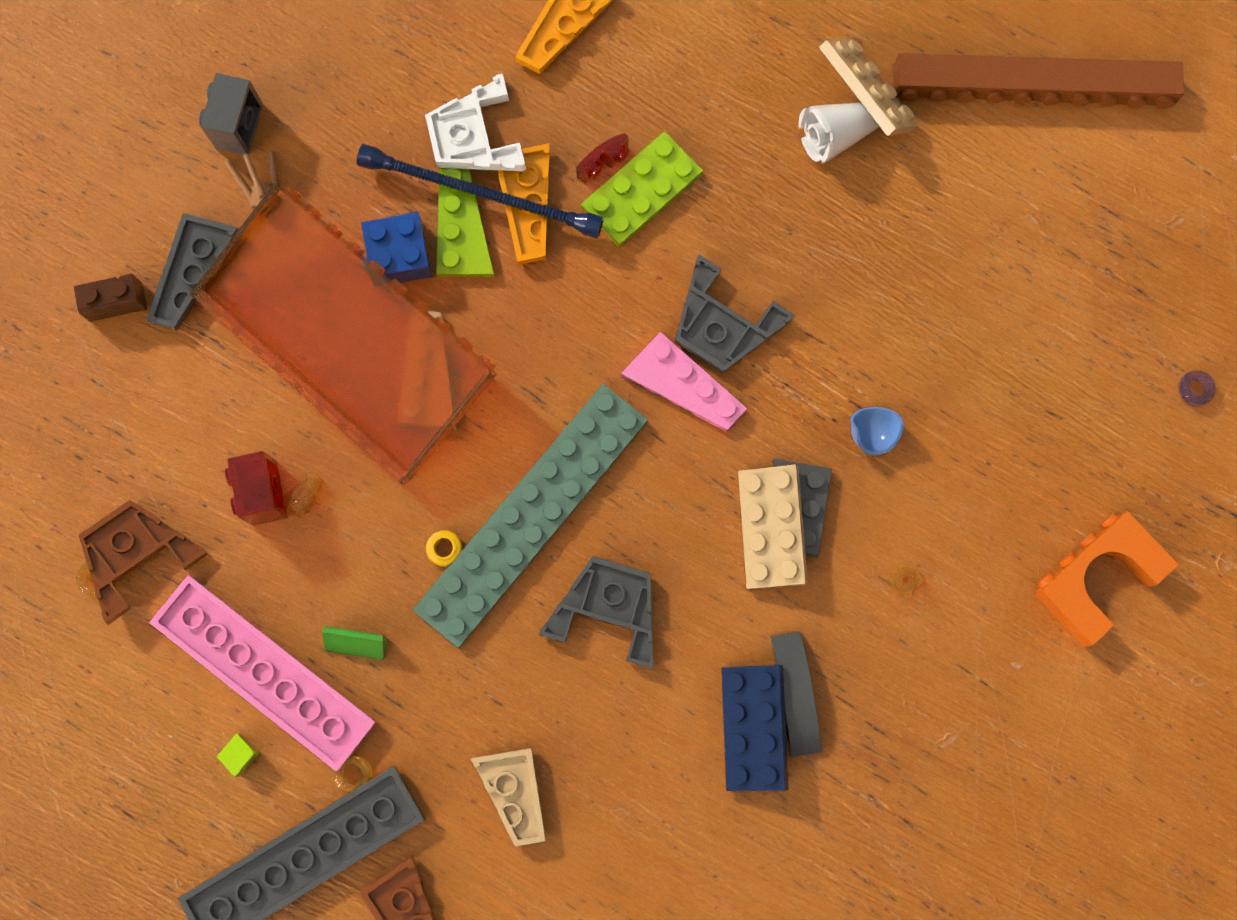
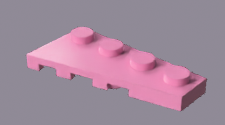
M661 332L621 373V376L627 380L638 383L644 389L652 393L655 392L668 399L669 402L691 411L697 417L726 432L747 410L743 404Z

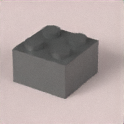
M216 73L213 83L211 82L208 86L206 108L202 109L199 116L200 127L216 149L241 155L249 154L263 103L250 80Z

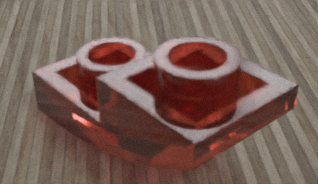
M624 133L592 150L576 167L577 178L586 184L591 177L596 178L599 175L604 164L612 169L617 161L619 163L623 162L630 150L628 148L629 136Z

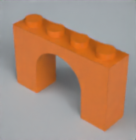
M1128 511L1119 515L1114 512L1101 523L1104 528L1097 535L1092 532L1080 542L1083 548L1076 554L1070 552L1058 563L1061 568L1054 575L1052 572H1049L1037 582L1040 588L1033 593L1083 647L1093 646L1114 626L1106 615L1092 602L1085 589V572L1093 559L1097 556H1111L1120 560L1146 587L1158 585L1179 565Z

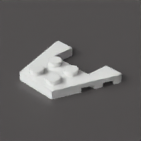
M503 74L493 77V82L484 87L480 84L473 88L472 93L460 100L455 98L425 115L438 168L526 171L520 143L490 149L481 107L509 101Z

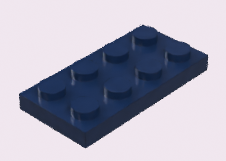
M783 665L721 667L726 791L789 790Z

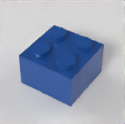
M419 212L361 222L370 277L376 288L433 277L424 226Z

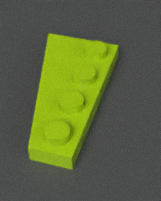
M439 168V173L462 179L465 182H472L469 169ZM439 185L437 277L495 278L476 196Z

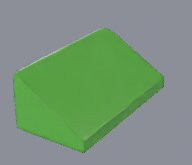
M323 627L322 632L326 651L378 660L384 659L388 641L385 636L334 627Z

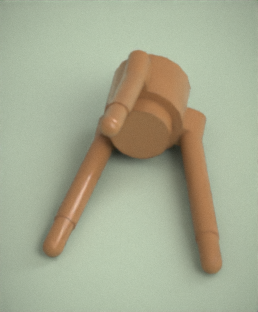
M273 151L269 152L271 186L267 182L260 183L249 154H244L243 157L254 183V186L251 188L252 193L229 160L225 161V165L248 198L251 208H256L258 212H265L278 206L277 200L282 197L278 189L276 161Z

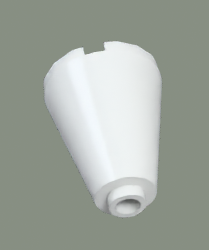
M861 102L809 106L803 109L799 116V129L804 127L805 137L801 138L802 144L811 159L815 162L822 161L821 163L828 162L879 127L878 123Z

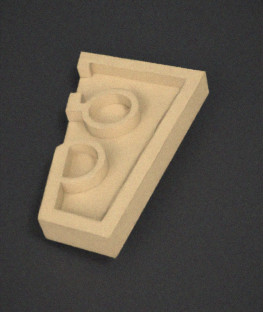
M532 748L471 758L514 846L546 841Z

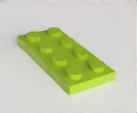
M664 131L582 202L581 209L585 213L603 216L602 231L620 248L703 175V170Z

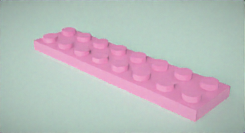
M187 575L149 622L336 772L340 771L377 723L190 575Z

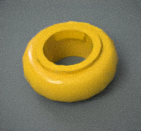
M440 530L433 533L426 544V554L429 560L440 567L450 566L462 551L460 538L449 530ZM442 540H448L453 545L451 554L446 557H440L436 552V546Z

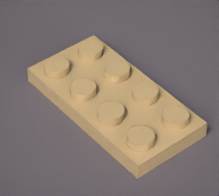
M827 39L819 47L887 136L910 133L918 126L913 119V112L906 105H902L896 98V90L889 83H885L879 76V68L865 58L862 54L863 48L854 39Z
M794 464L738 471L747 589L808 585L799 466Z

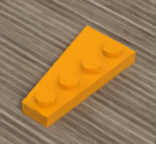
M548 0L516 54V62L541 74L613 0Z
M550 143L521 149L526 171L497 170L501 190L507 193V195H514V197L517 196L518 198L521 197V199L534 201L535 204L539 203L542 206H548ZM505 205L518 265L545 260L548 218L544 217V215L540 216L537 213L534 214L533 212L530 213V211L517 209L516 206Z

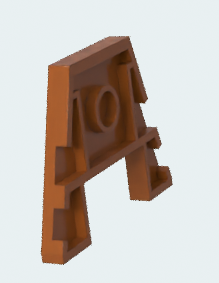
M131 500L79 534L87 566L95 586L94 590L102 610V617L108 625L132 609L115 587V582L165 547L169 548L184 570H187L208 555L202 547L196 545Z

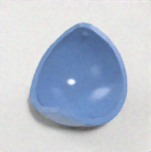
M883 407L860 409L850 419L854 442L864 453L869 455H879L892 450L900 440L904 429L902 417L895 411Z

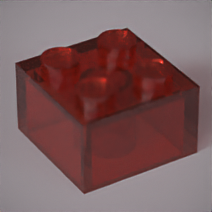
M264 451L227 459L229 468L225 469V476L228 485L233 488L234 497L230 499L234 515H238V518L253 526L288 518L276 460Z

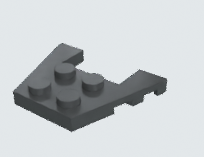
M699 255L675 343L724 374L789 324L794 318V314L772 301L758 324L754 325L706 294L720 274L721 268Z
M593 556L561 603L556 607L549 620L544 624L539 635L566 643L575 613L631 629L635 632L626 661L652 669L653 636L650 573Z

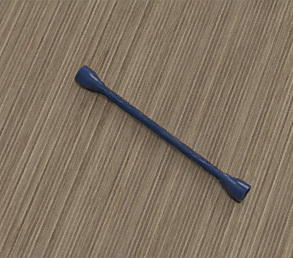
M362 144L358 151L357 166L370 170H394L409 176L411 175L412 177L415 176L419 179L422 178V180L425 179L429 182L432 181V183L467 192L471 195L481 196V198L495 200L498 203L502 202L505 205L509 204L512 207L516 206L520 210L523 209L527 212L530 211V213H537L540 216L544 215L547 218L551 217L554 220L558 219L561 222L565 221L568 226L574 227L583 235L598 239L603 226L604 217L600 215L575 213L572 211L567 213L560 209L556 210L553 207L549 208L546 205L542 206L539 203L535 204L531 200L528 201L524 198L521 199V197L507 195L504 192L500 193L497 190L493 191L490 188L486 189V187L472 184V182L469 183L468 181L465 182V180L462 181V179L427 170L426 168H420L416 165L413 166V164H406V162L386 155L377 147Z

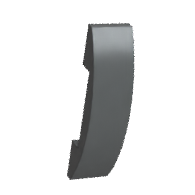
M801 632L770 636L775 665H783L785 719L790 756L821 753L815 699Z

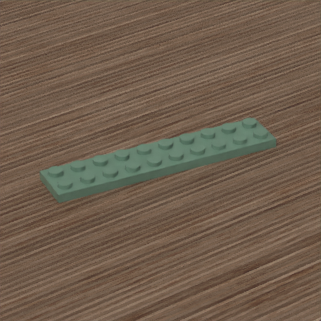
M602 384L460 552L458 558L450 564L413 608V611L459 649L648 423V419Z

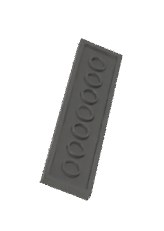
M393 766L179 897L178 901L188 920H264L426 820L397 767Z

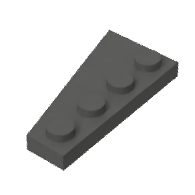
M185 213L182 214L146 319L149 323L173 330L179 329L240 233L238 227Z

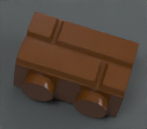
M133 274L123 275L118 279L113 277L74 286L78 312L89 322L147 310L142 282Z

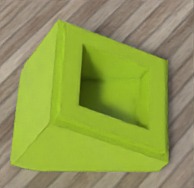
M236 733L217 755V758L232 775L239 777L260 752L239 733Z

